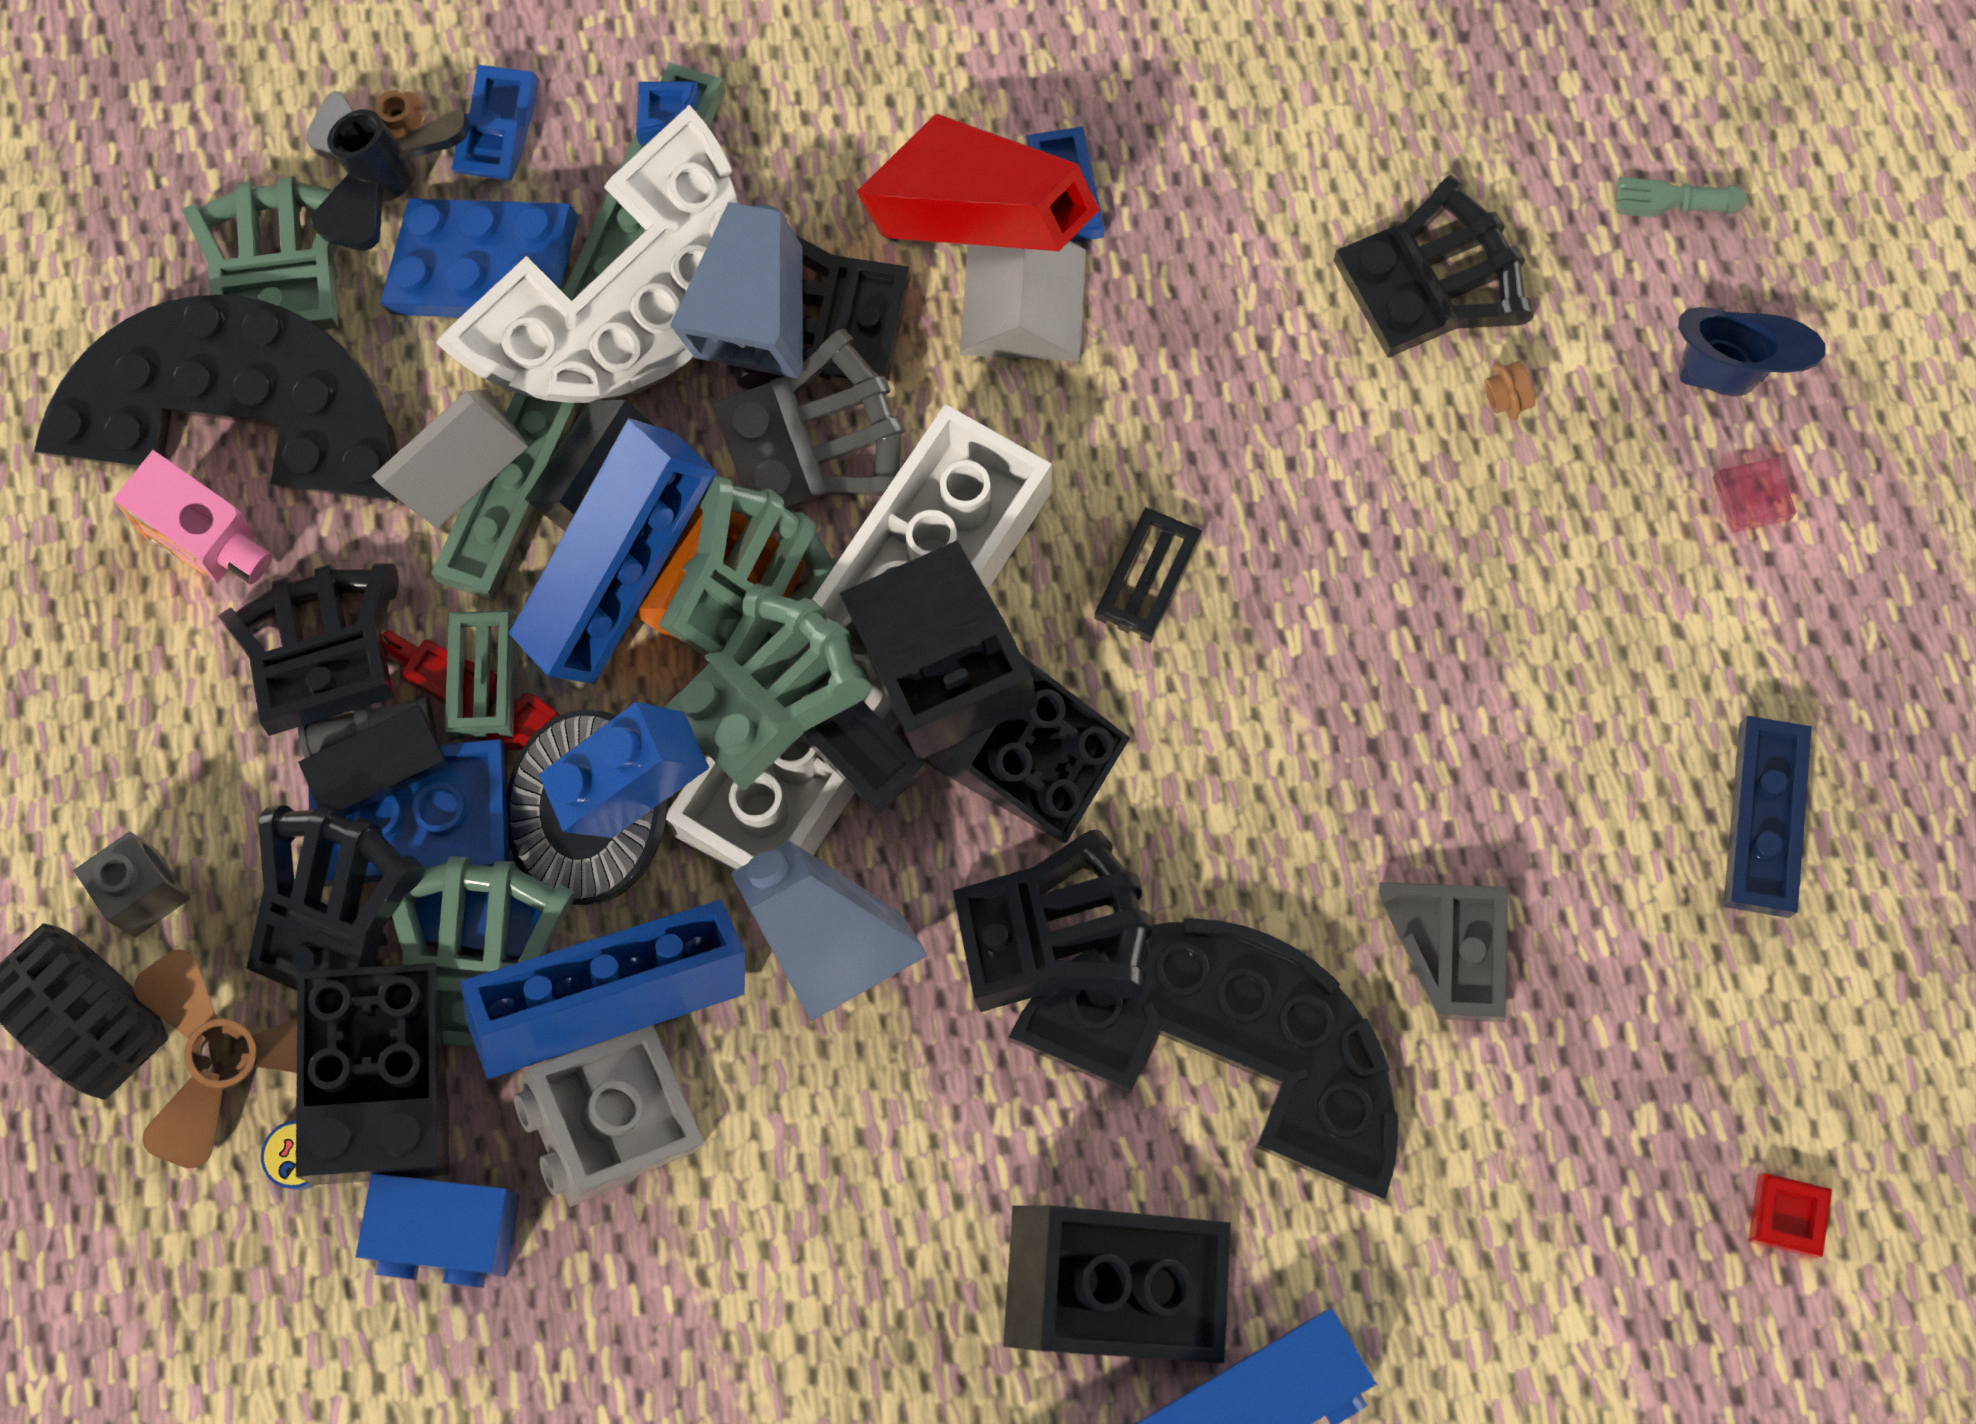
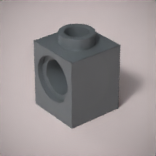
M131 831L73 870L106 921L134 937L139 936L191 899L159 851Z

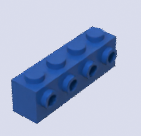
M628 418L511 628L510 636L547 676L590 684L596 683L717 472L675 432Z
M722 899L460 981L467 1025L486 1078L490 1079L745 995V950Z

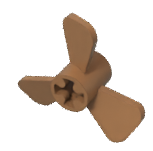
M173 950L148 966L137 976L134 983V993L143 1005L188 1038L184 1054L186 1066L192 1077L145 1128L143 1144L146 1150L155 1157L184 1168H196L206 1163L211 1157L224 1089L235 1087L245 1081L255 1067L297 1073V1018L251 1035L248 1029L236 1021L217 1019L196 958L185 950ZM224 1035H228L238 1041L234 1049L242 1057L235 1068L231 1066L224 1068L221 1076L207 1070L211 1066V1060L209 1057L201 1054L208 1040L212 1044L218 1045L223 1041Z

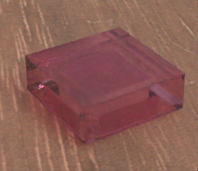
M1777 457L1718 470L1712 478L1732 533L1789 521L1797 513Z

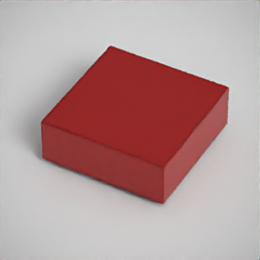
M1768 1173L1757 1175L1748 1242L1812 1258L1823 1257L1832 1189Z

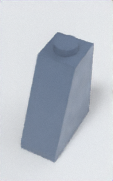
M728 202L670 323L672 329L694 358L796 379L799 378L803 369V252L801 243L787 223V218L778 209L762 203L748 206Z
M790 840L773 850L759 853L748 864L730 873L811 1021L927 956L923 946L898 910Z

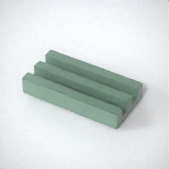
M513 610L449 612L445 733L449 739H462L463 734H473L475 738H488V733H499L500 737L514 736L516 641L509 634L516 621ZM491 626H499L496 717H489ZM466 627H476L472 718H463Z

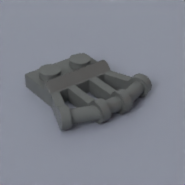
M841 328L832 334L815 353L803 362V369L798 379L787 376L770 380V383L712 403L742 487L756 491L769 488L783 498L784 507L788 510L828 495L882 496L900 470L901 434L905 432L901 418L899 416L893 417L886 397V394L890 392L888 382L885 376H878L851 345L854 342V338L845 328ZM832 362L855 385L852 388L798 406L794 396ZM863 404L870 422L869 427L813 447L805 424ZM876 445L875 477H832L823 475L820 464Z

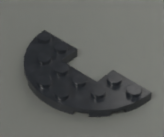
M215 294L167 301L147 308L108 330L84 351L59 383L46 408L34 452L44 456L138 468L152 450L164 457L171 412L278 426L279 432L270 484L281 488L397 503V498L380 486L372 477L398 451L393 427L388 423L384 408L376 393L378 389L365 369L348 350L306 318L272 303L243 296Z
M1194 918L1184 919L1183 922H1166L1151 925L1152 934L1145 941L1141 970L1146 974L1144 990L1141 996L1127 999L1114 996L1107 991L1061 989L1049 1000H1047L1045 994L1031 998L1025 1006L1008 1037L1009 1042L1129 1094L1132 1093L1156 1033L1278 1085L1279 1089L1255 1148L1379 1202L1386 1199L1394 1172L1397 1153L1398 1114L1395 1112L1394 1097L1388 1075L1390 1068L1381 1044L1368 1019H1364L1352 1001L1339 988L1340 983L1330 973L1295 947L1269 934L1243 925L1219 920ZM1114 943L1083 952L1071 961L1114 963L1118 944Z

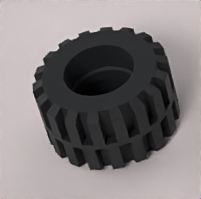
M46 923L41 924L0 963V1024L42 1065L83 1094L106 1100L169 1039L161 1018L136 998L134 988L97 953L62 928Z

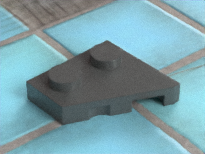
M1379 882L1381 902L1437 1019L1505 1022L1508 887Z

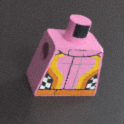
M154 450L150 452L112 499L142 536L217 583L221 581L229 570L248 584H253L262 577L271 563L272 554L252 541L255 533L242 512Z

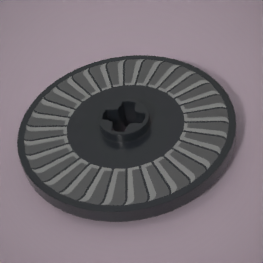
M591 709L575 710L561 714L551 719L535 732L522 749L514 765L507 789L509 844L520 870L555 889L561 884L575 891L576 894L572 905L604 903L629 890L645 873L658 850L664 831L667 810L666 799L613 838L562 831L538 774L617 716L610 712Z

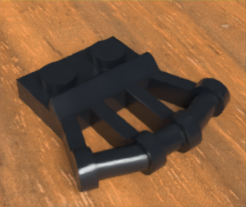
M1453 175L1447 176L1437 186L1431 197L1405 222H1391L1388 229L1337 249L1333 261L1387 358L1455 329L1519 326L1530 322L1534 318L1532 301L1525 297L1521 266L1524 264L1525 259L1517 246H1510L1502 233L1505 225L1497 212L1489 213L1462 191L1463 183ZM1445 209L1467 226L1422 246H1419L1416 238ZM1481 245L1488 257L1487 261L1442 280L1437 278L1431 267L1436 263ZM1498 280L1501 298L1499 303L1453 305L1451 299Z
M796 235L802 245L803 265L827 278V283L803 279V304L821 307L818 320L803 318V343L813 344L812 348L803 349V362L815 353L832 334L841 328H845L854 338V342L851 344L878 376H885L887 382H889L910 282L909 266L832 255ZM834 362L818 374V376L826 380H830L831 376L847 378ZM735 367L737 384L744 389H753L770 383V380L786 377Z
M375 563L372 569H334L331 564L314 569L315 575L294 582L289 577L272 581V588L236 612L230 607L218 615V618L229 634L250 659L259 722L268 736L394 698L386 659L387 649L381 634L389 601L394 600L398 592V572L393 563ZM343 594H364L357 624L346 627L341 602ZM319 600L325 634L303 640L299 618L300 606ZM277 615L282 647L265 651L251 632Z
M325 803L311 810L294 811L285 805L265 808L259 818L264 889L246 969L297 991L299 971L375 967L379 947L387 945L388 942L383 933L384 926L403 896L420 883L425 874V868L413 856L403 857L382 836V829L379 824L364 818H358L354 821L346 818L345 812L340 808ZM304 836L294 880L291 842L296 837ZM337 843L341 845L327 905L321 902L333 844ZM370 861L384 876L358 917H356L368 862Z
M1090 830L1082 834L1034 867L953 890L973 997L980 1012L1043 994L1049 1000L1061 989L1107 991L1114 996L1127 999L1136 998L1143 994L1146 974L1141 970L1145 941L1152 934L1150 918L1146 911L1140 909L1138 903L1142 897L1139 877L1135 873L1127 872L1111 853L1112 843L1101 830ZM1082 868L1092 869L1099 877L1048 892ZM1105 905L1113 908V914L1054 931L1050 929L1049 921ZM1110 944H1118L1114 963L1058 960Z

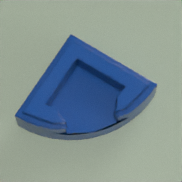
M697 81L639 82L636 135L639 145L649 143L688 105L696 111L700 98Z

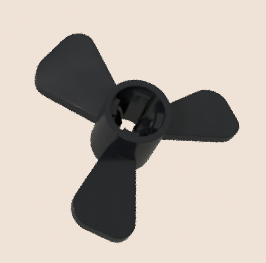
M335 91L330 93L322 102L308 128L307 141L317 155L338 160L348 174L311 215V225L325 241L354 250L364 251L375 247L379 243L381 235L382 202L398 198L408 190L414 181L416 169L410 158L448 149L461 143L469 133V119L461 110L449 112L396 140L377 113L366 109L354 111L341 92Z

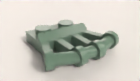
M294 176L278 178L275 185L256 187L253 181L236 184L234 191L201 207L193 203L183 208L182 212L208 261L209 294L243 296L263 300L286 308L306 318L322 330L339 328L335 280L338 279L334 261L338 245L325 241L316 233L312 248L302 250L300 211L302 207L316 210L337 185L333 189H327L298 182ZM278 209L281 253L261 255L259 233L261 211ZM237 217L239 258L226 259L214 237L212 228Z
M714 475L699 501L703 515L697 553L683 566L682 570L686 574L658 625L703 656L709 653L721 652L742 618L744 596L748 589L754 585L747 578L772 530L778 533L780 544L759 584L773 587L777 590L779 596H783L801 559L809 568L810 573L808 581L789 597L794 600L812 599L839 560L838 558L830 557L815 533V522L800 511L792 513L785 508L783 498L773 490L766 488L756 491L733 486L729 478ZM731 511L746 514L748 521L724 564L723 560ZM773 621L757 651L785 624Z
M754 584L746 592L742 604L743 616L725 648L721 652L706 654L704 657L709 664L664 707L685 713L699 746L743 791L764 773L806 730L861 702L871 691V684L866 671L857 666L850 648L852 636L848 630L836 621H826L824 609L810 598L794 600L779 596L777 590L773 587L762 584ZM773 621L785 624L757 651ZM810 642V648L766 690L764 686ZM829 671H831L832 675L829 678L827 686L802 698L816 683H818Z
M450 856L446 863L425 868L422 880L412 891L403 896L393 912L392 918L403 952L402 965L436 963L443 1044L475 1047L467 1025L460 981L545 955L558 926L572 905L576 894L575 891L561 884L555 889L517 870L515 862L496 860L493 866L471 864L468 857ZM443 891L438 952H429L414 905L415 899ZM468 891L489 892L484 957L461 955L465 902ZM512 897L542 911L519 960L507 959Z

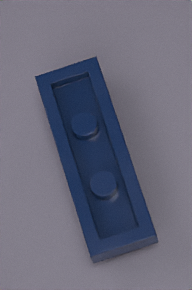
M1746 716L1739 723L1723 907L1790 918L1798 913L1812 726Z

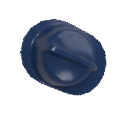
M1697 307L1687 309L1678 318V329L1686 341L1683 359L1679 367L1680 381L1684 384L1708 389L1722 395L1735 397L1746 395L1762 382L1770 372H1802L1816 367L1826 355L1825 343L1817 332L1804 323L1784 316L1763 313L1727 312L1719 309Z

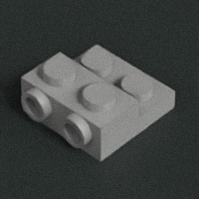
M653 1025L581 1048L528 1068L520 1082L522 1092L514 1096L516 1111L523 1128L527 1133L538 1130L548 1154L541 1156L539 1160L540 1169L547 1188L552 1195L564 1192L570 1207L630 1184L637 1175L695 1153L704 1145Z

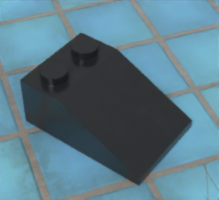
M1013 1205L1003 1347L1044 1352L1225 1363L1231 1222L1053 1205Z

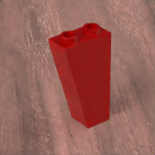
M937 113L856 191L879 233L886 238L1059 252L1099 211V207L1077 163Z

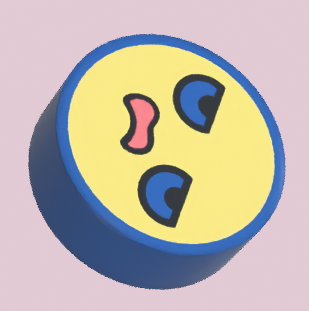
M296 1120L279 1125L267 1136L262 1146L261 1164L264 1173L273 1183L287 1189L304 1190L315 1186L296 1177Z

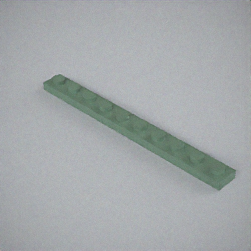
M669 62L660 82L697 81L700 98L695 112L709 128L725 94L723 79ZM636 134L619 169L646 145H639ZM609 192L562 292L571 301L646 231ZM515 392L506 414L528 445V448L461 507L431 572L438 583L494 602L536 510L525 498L575 424L584 403L548 401Z

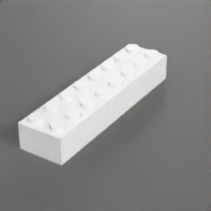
M944 404L812 598L824 609L826 621H836L850 632L852 636L850 648L856 665L866 671L871 684V691L863 701L892 731L899 721L843 603L840 592L956 540L960 543L983 585L988 590L1051 495L1052 463ZM810 642L764 686L766 690L810 648ZM829 671L818 683H816L802 698L813 693L820 685H822L829 677H831V671ZM800 736L745 791L706 754L705 759L710 768L684 786L667 811L665 821L677 839L733 872L748 864L759 853L773 850L789 840L811 855H814L855 792Z

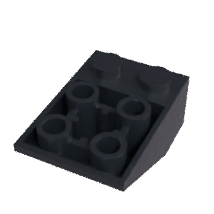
M958 540L840 592L843 603L917 761L1038 706L1033 679L1003 617Z
M1022 655L1033 679L1038 706L927 756L922 760L937 771L1060 842L1067 843L1130 737ZM898 722L893 732L911 749Z
M436 963L298 972L297 1178L312 1185L370 1181L371 1174L407 1178L449 1175V1103Z

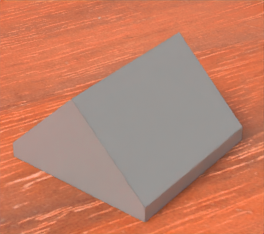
M1071 241L1059 252L968 244L960 355L1080 361L1086 250Z
M488 389L465 391L372 477L385 490L438 529L527 449L528 445L497 399Z

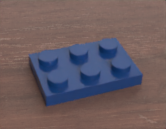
M408 199L380 304L390 314L460 318L526 256L561 290L579 215L570 203Z
M501 739L440 745L448 761V767L346 816L347 819L352 821L364 818L379 824L382 829V836L403 857L413 856L424 868L446 863L450 856L468 857L471 864L493 866L496 860L510 861L506 746ZM309 787V810L317 808L318 805ZM337 843L333 844L324 887H330L333 884L341 845ZM369 861L364 883L380 882L384 875Z

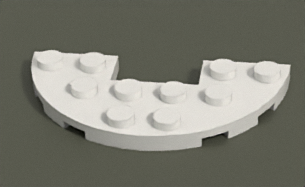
M688 105L619 169L604 186L646 231L578 296L571 301L526 256L439 337L436 344L457 362L500 387L542 400L566 403L613 400L639 393L659 384L692 360L694 356L672 329L670 323L728 202L738 204L729 177L732 172L730 164L718 141L693 108Z

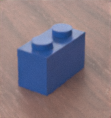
M635 702L538 775L563 832L613 838L710 767L683 711Z
M371 1174L355 1258L377 1262L376 1276L417 1280L419 1267L445 1270L442 1283L484 1288L486 1275L506 1277L520 1195L504 1188Z

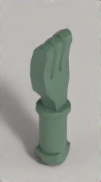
M1620 177L1617 179L1618 191L1616 192V199L1618 201L1616 202V211L1622 215L1657 217L1673 208H1680L1682 213H1687L1688 210L1720 211L1725 212V214H1733L1741 211L1748 200L1746 193L1733 185H1728L1727 188L1691 186L1689 183H1684L1681 187L1673 186L1663 180H1645L1630 177Z

